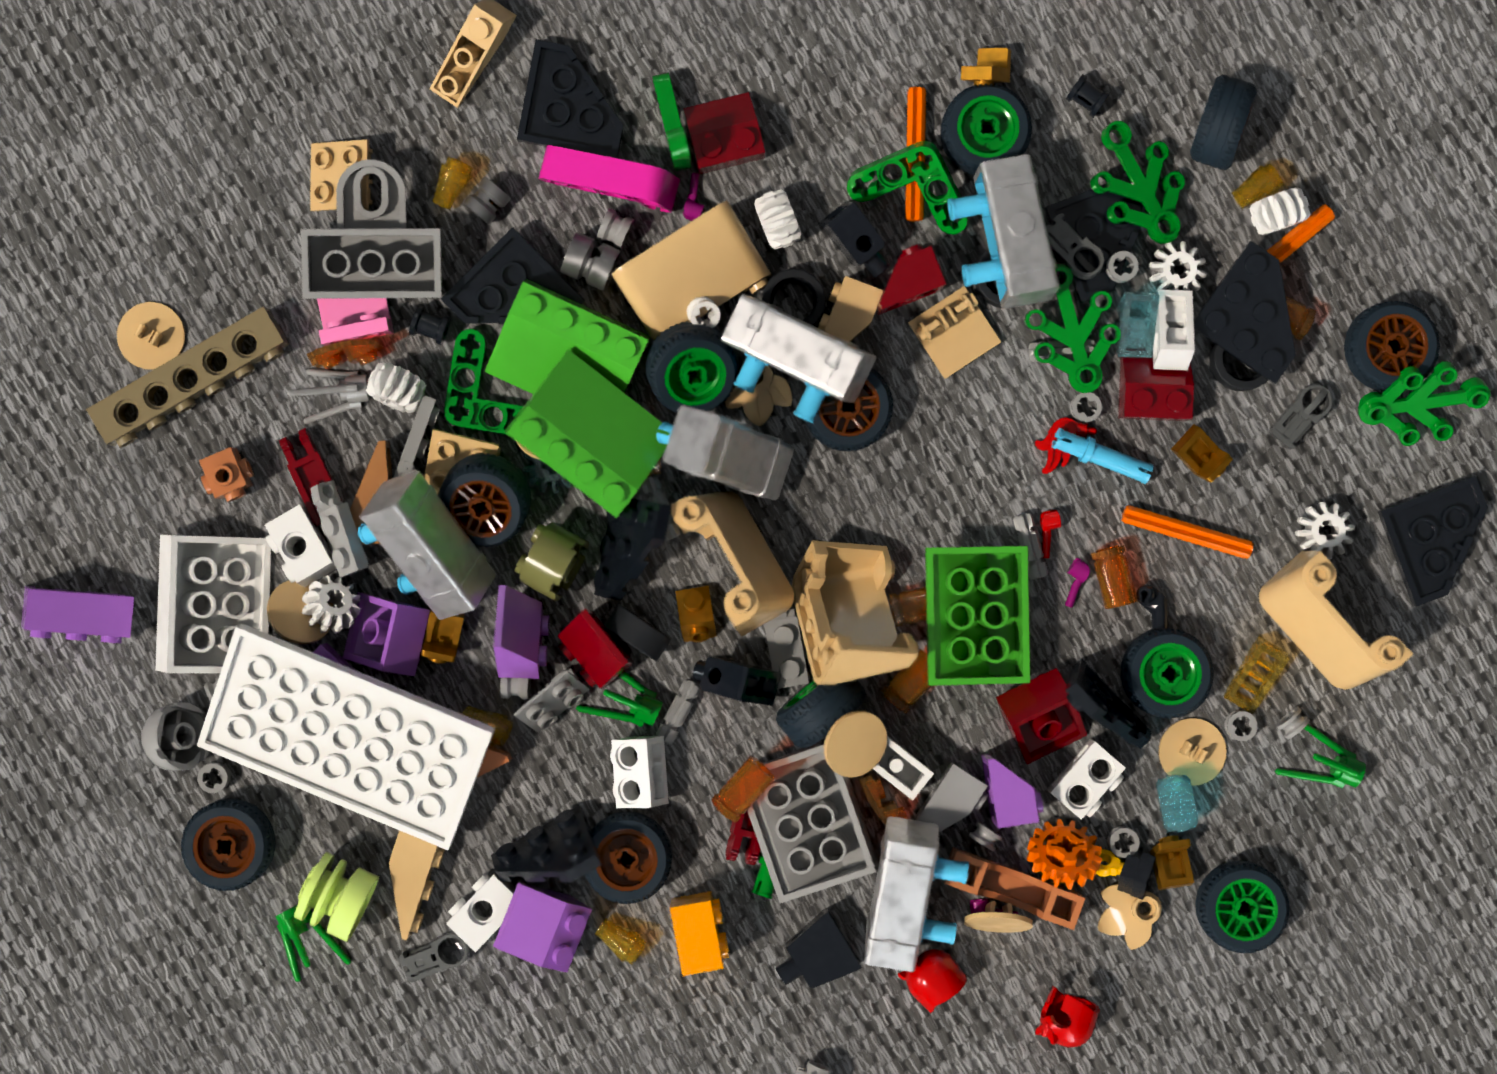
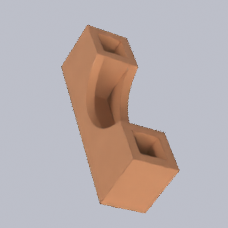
M955 847L952 848L949 860L969 862L966 884L943 880L946 885L977 896L989 897L1007 904L1011 903L1013 906L1030 912L1041 919L1072 930L1075 929L1085 901V897L1080 892L1061 885L1056 888L1053 882H1043L1041 878Z

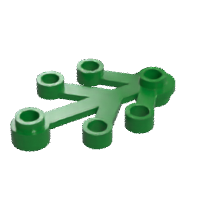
M1114 121L1102 130L1101 140L1107 149L1115 152L1131 183L1113 178L1110 173L1102 171L1092 177L1090 182L1091 188L1097 194H1104L1109 191L1141 202L1148 214L1129 209L1125 202L1118 201L1108 207L1107 218L1114 224H1120L1125 221L1146 228L1149 236L1155 242L1160 244L1170 243L1178 237L1180 232V220L1174 212L1179 192L1185 185V178L1177 171L1170 172L1163 177L1162 188L1165 191V195L1160 206L1155 194L1163 162L1169 155L1167 145L1157 141L1147 147L1145 155L1149 162L1144 176L1128 147L1132 137L1129 126L1122 121ZM1110 133L1116 134L1118 138L1117 143L1110 139ZM1154 147L1161 151V158H1157L1154 155ZM1099 177L1106 181V188H1102L1098 184ZM1170 177L1176 179L1177 188L1170 185ZM1115 207L1121 209L1123 213L1122 218H1118L1115 215ZM1159 222L1165 224V233L1160 231L1158 227Z
M1056 264V272L1062 271L1065 274V280L1062 284H1059V289L1056 292L1065 329L1047 319L1045 314L1037 309L1027 312L1024 322L1029 329L1040 330L1070 347L1074 362L1056 353L1054 347L1046 342H1041L1035 346L1033 350L1034 358L1041 363H1049L1067 373L1069 383L1076 391L1090 393L1100 386L1103 374L1099 365L1111 344L1119 341L1121 331L1114 324L1103 325L1099 330L1100 339L1087 357L1084 343L1101 313L1111 307L1112 298L1106 291L1093 293L1090 298V306L1079 324L1069 290L1073 280L1072 272L1066 265ZM1100 294L1104 295L1107 299L1106 305L1102 308L1095 304V299ZM1033 313H1037L1041 317V323L1038 326H1032L1029 322V318ZM1109 327L1115 330V337L1111 341L1106 340L1104 337V331ZM1042 346H1047L1050 350V355L1046 359H1041L1038 355V351ZM1087 369L1091 372L1092 377L1089 382L1084 383L1080 379V374L1083 370Z
M1448 361L1437 364L1433 373L1425 380L1417 367L1409 366L1402 370L1400 377L1382 394L1371 392L1364 395L1359 402L1358 415L1365 424H1384L1397 434L1403 445L1411 446L1420 439L1417 427L1413 423H1404L1394 415L1407 412L1430 428L1436 440L1445 441L1453 435L1452 425L1448 419L1439 418L1428 409L1466 404L1472 408H1482L1489 401L1490 390L1483 379L1473 377L1463 382L1457 391L1431 394L1440 385H1449L1457 379L1458 373L1453 364ZM1445 371H1450L1448 374L1441 376ZM1411 376H1416L1414 379L1407 381ZM1406 389L1414 390L1406 398L1397 399ZM1446 427L1443 431L1438 432L1440 428ZM1412 432L1409 436H1405V434Z

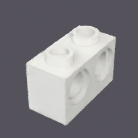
M1158 289L1152 307L1153 369L1188 370L1195 351L1193 291Z
M636 736L611 740L610 758L614 771L613 795L616 798V808H652L668 804L664 736ZM634 750H636L637 755H638V759H637V760H636V758H635V756H634ZM637 784L640 787V794L637 791Z
M1090 739L1047 788V791L1082 820L1085 815L1091 817L1102 804V801L1099 799L1107 790L1113 791L1122 782L1124 776L1121 773L1126 768L1098 743ZM1099 759H1104L1108 766L1107 772L1101 777H1094L1091 772L1093 763ZM1076 785L1084 786L1086 791L1084 799L1078 803L1071 802L1069 799L1070 790Z

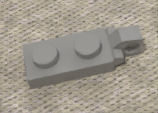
M428 396L422 397L393 478L417 471L414 460L416 457L423 458L429 440L423 438L427 425L434 427L441 409L434 406L436 399Z
M334 480L311 487L313 504L317 506L321 528L326 535L332 553V561L338 570L340 578L367 568L368 562L348 502L342 503Z
M789 609L764 624L772 671L781 673L777 689L809 683L798 618L795 616L794 609Z

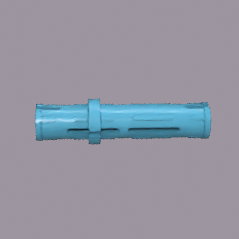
M1059 428L1054 435L1058 439L1057 441H1052L1051 447L1078 457V461L1082 463L1092 462L1138 480L1143 484H1146L1151 477L1147 472H1153L1154 466L1152 463L1144 462L1098 444L1095 438L1087 437L1085 439L1062 428Z

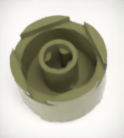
M551 522L547 526L543 524L537 526L531 537V542L534 544L528 555L523 554L516 564L515 572L520 574L519 581L522 584L557 602L562 598L557 593L561 588L568 591L582 567L585 556L581 555L580 552L582 546L587 549L589 548V541Z

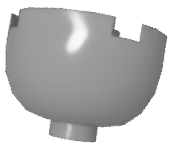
M177 702L165 705L155 710L149 716L141 732V741L145 755L153 764L164 770L185 771L195 768L199 761L206 759L209 751L196 746L204 724V720L200 716V714L204 713L200 708L191 703Z

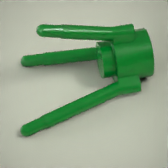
M624 672L619 677L643 696L636 694L634 700L607 689L603 691V695L629 706V713L633 715L582 705L576 707L578 712L631 722L642 727L644 723L650 726L654 725L663 702L655 698L656 692L647 689Z
M1308 724L1304 728L1306 731L1341 755L1336 756L1334 760L1317 753L1313 755L1314 760L1331 767L1330 774L1334 777L1280 768L1275 770V773L1281 776L1332 784L1343 788L1345 784L1356 788L1364 777L1366 764L1357 760L1355 753L1344 749Z
M296 905L275 916L279 923L277 928L283 939L294 980L299 982L301 976L291 939L304 966L309 967L311 963L299 935L309 930L306 923L310 924L313 913L310 910L303 921L294 918ZM320 923L313 927L343 962L349 965L351 959Z

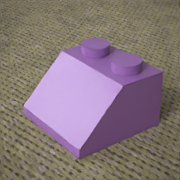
M499 585L494 636V652L498 678L539 679L540 666L547 665V646H542V637L549 636V615H543L542 602L506 585Z
M358 592V595H361L360 601L357 604L361 608L360 614L354 618V623L349 629L343 658L380 671L415 676L417 665L420 661V652L430 610Z
M988 753L981 754L985 784L988 786L986 791L988 793L991 821L996 827L1004 828L1039 822L1038 813L1043 812L1041 793L1037 792L1036 788L1034 789L1024 779Z
M518 882L493 947L540 967L568 972L592 909L568 894Z

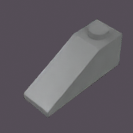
M951 761L913 820L935 823L938 825V832H941L968 816L973 808L978 811L988 797V793L985 792L988 786Z

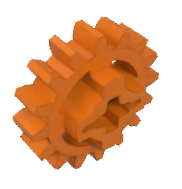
M1057 819L1055 826H1052L1047 821L1044 822L1043 829H1035L1027 847V850H1029L1027 861L1034 862L1032 867L1033 873L1040 871L1043 873L1041 878L1043 882L1050 878L1054 880L1053 884L1056 888H1058L1060 882L1065 883L1068 889H1072L1074 882L1083 887L1086 880H1093L1097 870H1099L1102 862L1100 857L1102 847L1095 846L1096 835L1089 837L1086 835L1088 829L1086 826L1078 830L1075 828V821H1071L1069 826H1064L1062 820Z

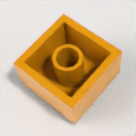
M711 891L672 898L670 912L682 976L723 969L724 959L729 958V947L726 932L719 933L718 925L723 924L720 899L713 900Z

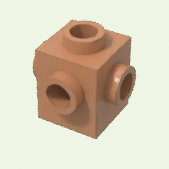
M229 447L199 460L205 474L201 476V481L206 492L209 495L213 494L214 498H226L227 502H231L245 496L246 492L244 489L253 486L250 480L254 476L251 465L247 458H241L237 448ZM229 472V479L226 481L225 475Z

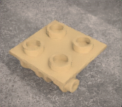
M368 139L311 143L310 211L337 210L336 190L341 175L352 164L371 159L373 150L370 149ZM371 174L364 176L361 182L362 205L368 211L369 205H372L369 185L373 184V180L369 179Z
M965 286L908 322L944 379L1001 343L997 334L979 309L976 297L973 293H969Z
M433 429L424 478L439 494L440 487L449 470L458 461L467 456L481 453L485 455L487 453L495 454L498 457L501 452L500 444Z

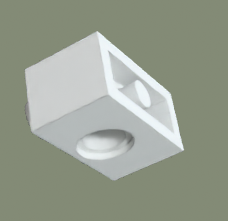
M299 504L265 524L269 533L265 538L275 554L280 552L285 561L282 569L291 583L296 581L297 584L307 587L313 581H317L337 569L332 561L330 547L320 529L315 527L307 508ZM304 539L306 542L305 551L301 555L295 556L293 553L294 544Z
M496 872L491 877L487 873L483 874L471 887L476 892L470 899L466 901L461 897L448 911L452 917L446 924L474 952L500 928L515 892V888L509 882H502ZM481 900L489 902L493 909L492 915L488 917L480 916L475 910L476 902Z

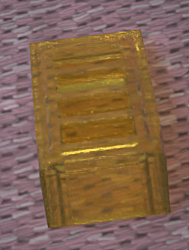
M1258 636L1223 695L1224 698L1254 714L1290 660L1288 653L1263 637ZM1265 652L1275 658L1273 664L1260 657L1261 654ZM1255 663L1268 670L1266 676L1253 669ZM1247 675L1261 683L1259 688L1245 680ZM1239 687L1254 694L1252 700L1237 692Z

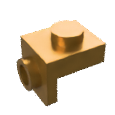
M979 48L977 66H961V80L974 82L976 86H979L978 84L1010 83L1011 49Z
M1195 424L1171 448L1195 475L1209 483L1221 476L1233 460L1229 453L1221 450Z
M709 586L675 591L683 641L698 643L716 637Z
M430 610L421 656L427 657L435 663L455 662L465 613L439 620L433 611Z
M1178 835L1163 837L1159 839V844L1150 850V854L1156 856L1154 872L1158 890L1190 886L1195 883L1187 849L1191 846L1190 839L1179 840Z

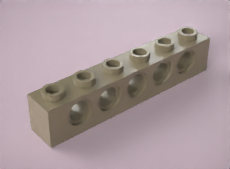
M263 306L87 408L86 411L106 445L116 446L118 444L119 448H122L137 440L136 433L148 428L151 431L167 422L165 417L177 410L178 414H181L193 408L197 404L195 399L206 393L210 397L226 388L224 382L234 376L239 380L255 371L253 365L264 359L268 363L279 358L285 353L283 348L290 344L270 309ZM253 336L257 343L256 349L253 353L245 355L242 351V342L247 337ZM223 353L227 358V365L222 371L216 372L212 365L213 359L216 355ZM194 370L198 378L197 383L194 387L187 389L183 383L184 375ZM164 387L167 390L168 399L163 405L158 406L154 401V394L159 388ZM134 404L138 409V417L134 422L129 423L125 418V410L128 406Z

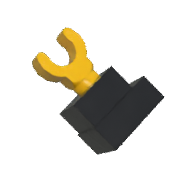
M1102 849L1100 857L1102 861H1106L1109 864H1100L1096 874L1103 877L1120 875L1117 890L1143 900L1153 874L1156 856L1144 852L1141 859L1127 855L1125 863H1123L1111 851Z

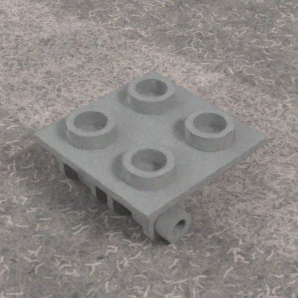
M571 668L569 670H562L551 680L550 684H545L546 687L543 690L539 689L537 695L534 694L529 700L525 701L522 707L514 713V716L538 733L554 725L558 716L567 708H572L579 704L584 694L590 689L578 680V675Z

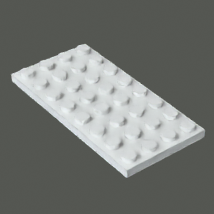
M239 623L235 628L196 746L449 850L495 728Z

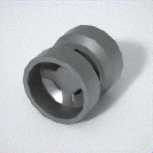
M484 177L478 184V191L473 195H469L463 203L483 221L490 224L496 217L495 212L498 208L505 207L511 198L492 181Z

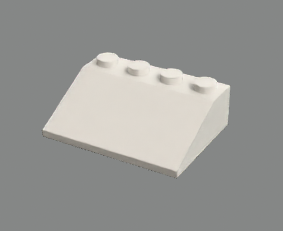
M160 535L156 671L164 673H221L235 628L239 623L268 634L267 603L270 597L271 548L266 538Z

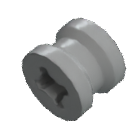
M609 208L602 220L596 239L601 242H612L615 248L622 250L632 230L634 219L631 217L622 218L617 215L615 210Z
M501 678V699L519 696L523 700H529L531 679Z

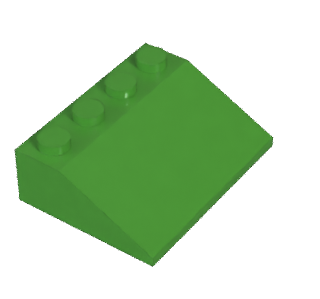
M526 279L522 282L484 372L534 394L569 349L625 393L650 336Z
M569 349L505 430L514 440L616 518L639 490L666 450L667 444H660L657 441V432L669 435L667 431L658 429L662 424L660 420Z
M1028 546L925 548L928 686L1030 683Z

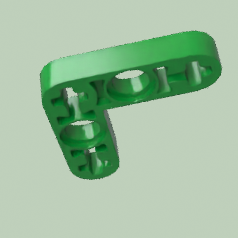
M669 72L652 76L674 170L676 172L691 168L689 149L684 129L681 125Z
M929 141L917 142L853 171L847 182L848 194L852 199L859 202L872 200L916 180L939 228L943 232L951 235L959 234L967 226L968 217L960 218L957 224L951 220L946 221L948 209L945 203L950 198L955 199L962 196L938 148ZM922 151L924 155H931L928 165H925L923 161L914 163L911 168L912 173H910L908 164L918 158L919 152ZM888 164H896L900 166L903 174L899 179H890L884 174V167ZM874 171H877L878 180L871 182L867 191L862 187H855L859 178L863 182H868L874 178ZM941 180L947 185L948 191L941 196L934 195L929 189V184L932 181Z
M466 329L457 336L455 341L444 415L449 423L457 427L508 435L505 432L509 422L508 410H515L513 417H516L524 406L478 399L487 342L479 331ZM470 335H474L475 341L480 343V348L473 349L471 357L472 360H478V366L470 363H458L460 356L465 359L467 357V348L462 346V342L468 341ZM468 368L474 372L475 381L470 387L463 388L458 385L456 376L460 370ZM454 390L464 394L473 393L472 400L466 397L464 399V408L469 410V415L462 416L461 421H456V415L451 413L452 407H458L460 399L459 396L453 397ZM491 407L499 408L503 414L502 422L496 427L488 426L484 420L485 412Z

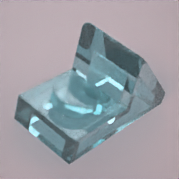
M1158 292L1123 293L1117 306V313L1120 319L1119 329L1121 331V337L1117 342L1116 352L1118 357L1152 358L1159 304Z

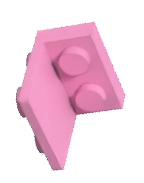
M387 298L317 299L323 330L318 331L321 344L326 347L394 334Z

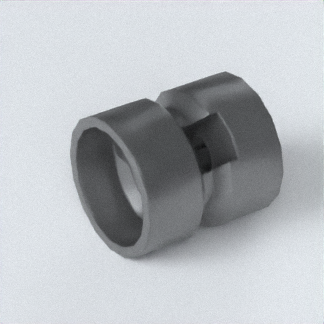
M577 232L565 254L560 272L577 280L585 277L588 285L605 291L611 281L612 273L619 262L621 250L605 243L596 246L595 239Z

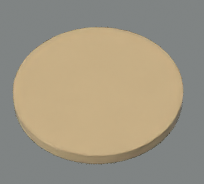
M145 302L132 307L124 314L118 326L117 342L121 353L130 363L139 368L154 370L180 355L185 344V329L178 314L170 307L157 302Z
M288 580L277 586L270 595L267 603L268 620L275 632L287 641L296 644L317 642L331 628L329 627L325 633H321L320 624L316 623L309 626L312 616L302 614V609L306 605L302 601V597L305 592L309 591L308 587L310 585L303 587L297 584L296 581L291 583ZM331 602L328 603V605L334 607Z
M853 711L842 716L831 727L825 740L824 755L827 764L834 772L844 777H858L866 774L879 763L887 745L886 728L877 716L867 711Z
M1186 718L1175 722L1164 732L1159 743L1158 753L1161 766L1169 777L1181 784L1196 786L1211 781L1220 773L1226 760L1227 751L1224 738L1214 725L1202 719Z
M991 901L986 904L985 912L973 913L964 917V924L967 927L981 931L1013 933L1027 931L1033 927L1032 919L1012 914L1013 908L1011 903L1002 907L1003 912H995L996 902Z

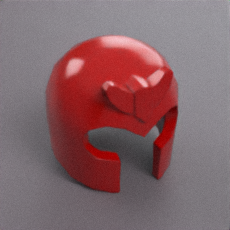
M931 949L920 953L914 972L903 971L898 973V977L906 980L910 993L930 1013L934 1011L937 1005L948 1001L956 995L967 982L966 974L952 956L938 949Z
M1052 986L1041 1011L1040 1026L1036 1029L1035 1034L1048 1038L1053 1045L1058 1044L1068 1048L1079 1047L1085 1044L1093 1034L1100 1012L1099 1006L1081 997L1062 994L1056 987Z

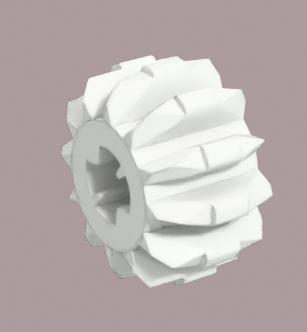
M1296 187L1256 201L1249 208L1253 226H1256L1258 234L1268 235L1307 220L1311 215L1307 197H1304L1301 188Z
M782 189L774 192L770 191L755 199L754 206L766 238L772 248H786L801 239L802 233L785 191Z
M1181 241L1177 246V250L1172 242L1165 244V252L1159 249L1154 252V256L1159 262H1150L1148 268L1158 271L1157 274L1149 277L1150 282L1158 280L1162 282L1157 287V292L1158 289L1166 290L1167 287L1169 290L1190 291L1189 288L1198 291L1201 288L1200 283L1196 279H1204L1207 273L1203 270H1198L1197 267L1205 264L1206 260L1205 258H1200L1195 261L1193 257L1198 253L1199 249L1197 247H1193L1186 253V242ZM1175 264L1177 267H1184L1185 272L1180 274V276L1178 274L1172 275L1170 269Z
M383 362L378 363L375 369L372 370L368 378L366 391L374 400L391 407L393 410L396 409L402 413H413L420 406L426 384L419 376L411 373L410 370Z
M1318 502L1317 510L1312 506L1305 508L1306 514L1310 519L1298 517L1297 522L1304 525L1305 530L1295 531L1296 536H1306L1307 538L1301 542V549H1307L1312 546L1311 551H1321L1327 559H1332L1333 550L1338 555L1344 554L1345 550L1341 542L1345 544H1352L1353 539L1346 535V531L1355 530V525H1345L1344 523L1349 519L1350 513L1343 512L1338 515L1340 505L1337 503L1332 504L1329 509L1326 502ZM1324 525L1330 526L1331 534H1326V536L1320 535L1319 527H1324Z
M328 575L324 576L320 582L313 581L308 587L309 591L305 592L302 597V601L306 604L302 609V614L311 615L312 618L309 621V626L316 623L320 624L321 633H325L329 627L334 634L340 633L343 627L346 629L350 628L354 623V618L360 614L361 608L357 604L360 601L361 595L351 594L350 592L354 588L353 584L345 587L342 585L343 581L340 577H337L334 582ZM331 602L334 604V607H331L328 603Z

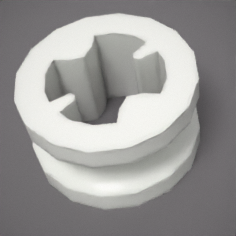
M697 297L687 307V317L692 324L700 323V325H703L705 323L706 326L714 328L720 320L719 308L708 297ZM701 307H705L709 311L707 312L708 318L703 321L700 317L696 319L700 315L699 309Z

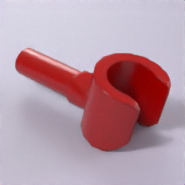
M1057 510L1045 511L1039 517L1043 536L1042 551L1044 557L1042 558H1050L1051 529L1061 528L1060 514Z

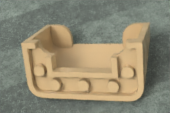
M728 201L713 207L612 273L614 281L653 341L657 336H660L661 332L669 329L670 326L679 325L681 322H690L687 317V307L693 299L701 296L708 297L719 307L741 292L750 290L753 295L762 290L768 283L767 278L772 275ZM701 307L699 309L700 315L696 319L707 315L709 311L705 307Z
M731 491L694 495L682 498L671 504V515L684 535L688 532H697L703 535L707 541L716 536L742 582L731 589L724 599L725 611L741 637L791 608L794 602L793 589L738 494Z
M812 540L800 562L792 581L794 604L812 676L817 685H835L909 668L913 661L917 659L918 644L909 633L897 635L885 588L895 574V564L890 558L887 546Z
M1301 551L1264 584L1259 593V601L1263 609L1333 686L1344 690L1352 689L1395 670L1413 655L1402 641L1393 636H1381L1373 643L1365 642L1323 596L1331 589L1336 580V569L1321 551Z

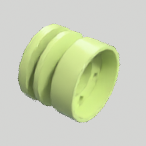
M326 852L319 863L311 869L304 881L298 896L299 900L294 918L303 921L312 908L314 912L310 920L311 926L315 927L324 915L330 917L327 933L348 942L372 898L379 881V876L359 867L347 879L344 877L347 861L340 860L332 872L330 869L335 855Z

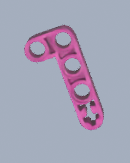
M553 145L546 146L538 178L544 182L635 201L654 210L656 207H659L660 211L672 213L680 182L678 177L659 167Z

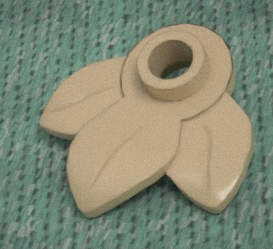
M765 365L762 379L757 382L754 393L735 386L730 397L725 401L726 407L729 409L743 406L747 418L753 424L761 426L769 419L773 411V405L791 406L792 392L786 379L773 374L770 365L769 367Z
M1118 884L1110 885L1100 893L1109 907L1106 908L1099 919L1098 930L1111 936L1125 935V941L1130 950L1139 948L1146 944L1151 937L1152 924L1159 919L1162 912L1161 902L1155 894L1146 891L1142 900L1117 890ZM1142 902L1150 904V910L1145 914L1138 911V906Z

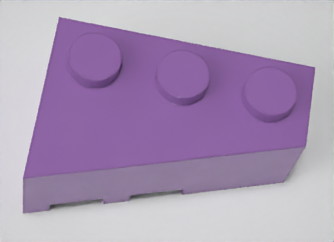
M25 586L21 627L24 630H30V637L51 638L52 632L66 633L65 639L86 641L87 635L101 636V642L121 643L122 637L130 638L134 597L132 595Z

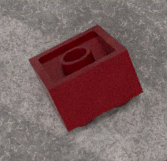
M749 92L683 108L699 174L765 159V148Z
M920 243L902 251L877 306L876 312L878 316L940 292L944 288L946 282L932 246L923 248Z
M1121 351L1118 419L1189 421L1193 419L1194 382L1191 362L1187 371L1153 369V352Z
M584 609L558 635L562 641L558 647L570 661L576 658L584 668L580 671V674L592 688L598 685L600 689H604L635 664L591 610Z
M1057 668L1040 674L1030 680V683H1024L995 697L1004 720L1027 765L1087 736L1080 713L1066 698L1068 695L1066 692L1067 684Z

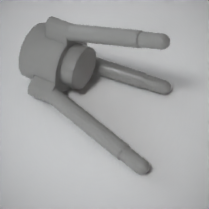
M308 368L306 370L308 375L345 380H340L339 385L300 388L287 391L288 396L340 393L341 401L348 400L347 403L304 418L303 422L305 424H310L350 409L362 408L361 402L369 401V394L366 391L368 385L366 374L358 375V371L341 372Z

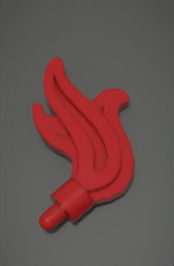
M1067 417L1058 419L1051 426L1044 440L1035 441V446L1038 450H1048L1047 462L1041 471L1042 474L1052 472L1058 466L1060 458L1063 460L1061 467H1064L1070 459L1071 454L1051 447L1052 441H1057L1058 439L1054 435L1059 428L1080 437H1086L1087 434H1096L1097 429L1088 427L1086 423H1077Z

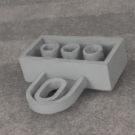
M372 159L362 160L349 166L341 175L336 190L337 229H301L302 299L442 298V229H407L406 188L402 177L392 166ZM367 174H375L381 180L382 203L376 211H368L362 205L361 182Z

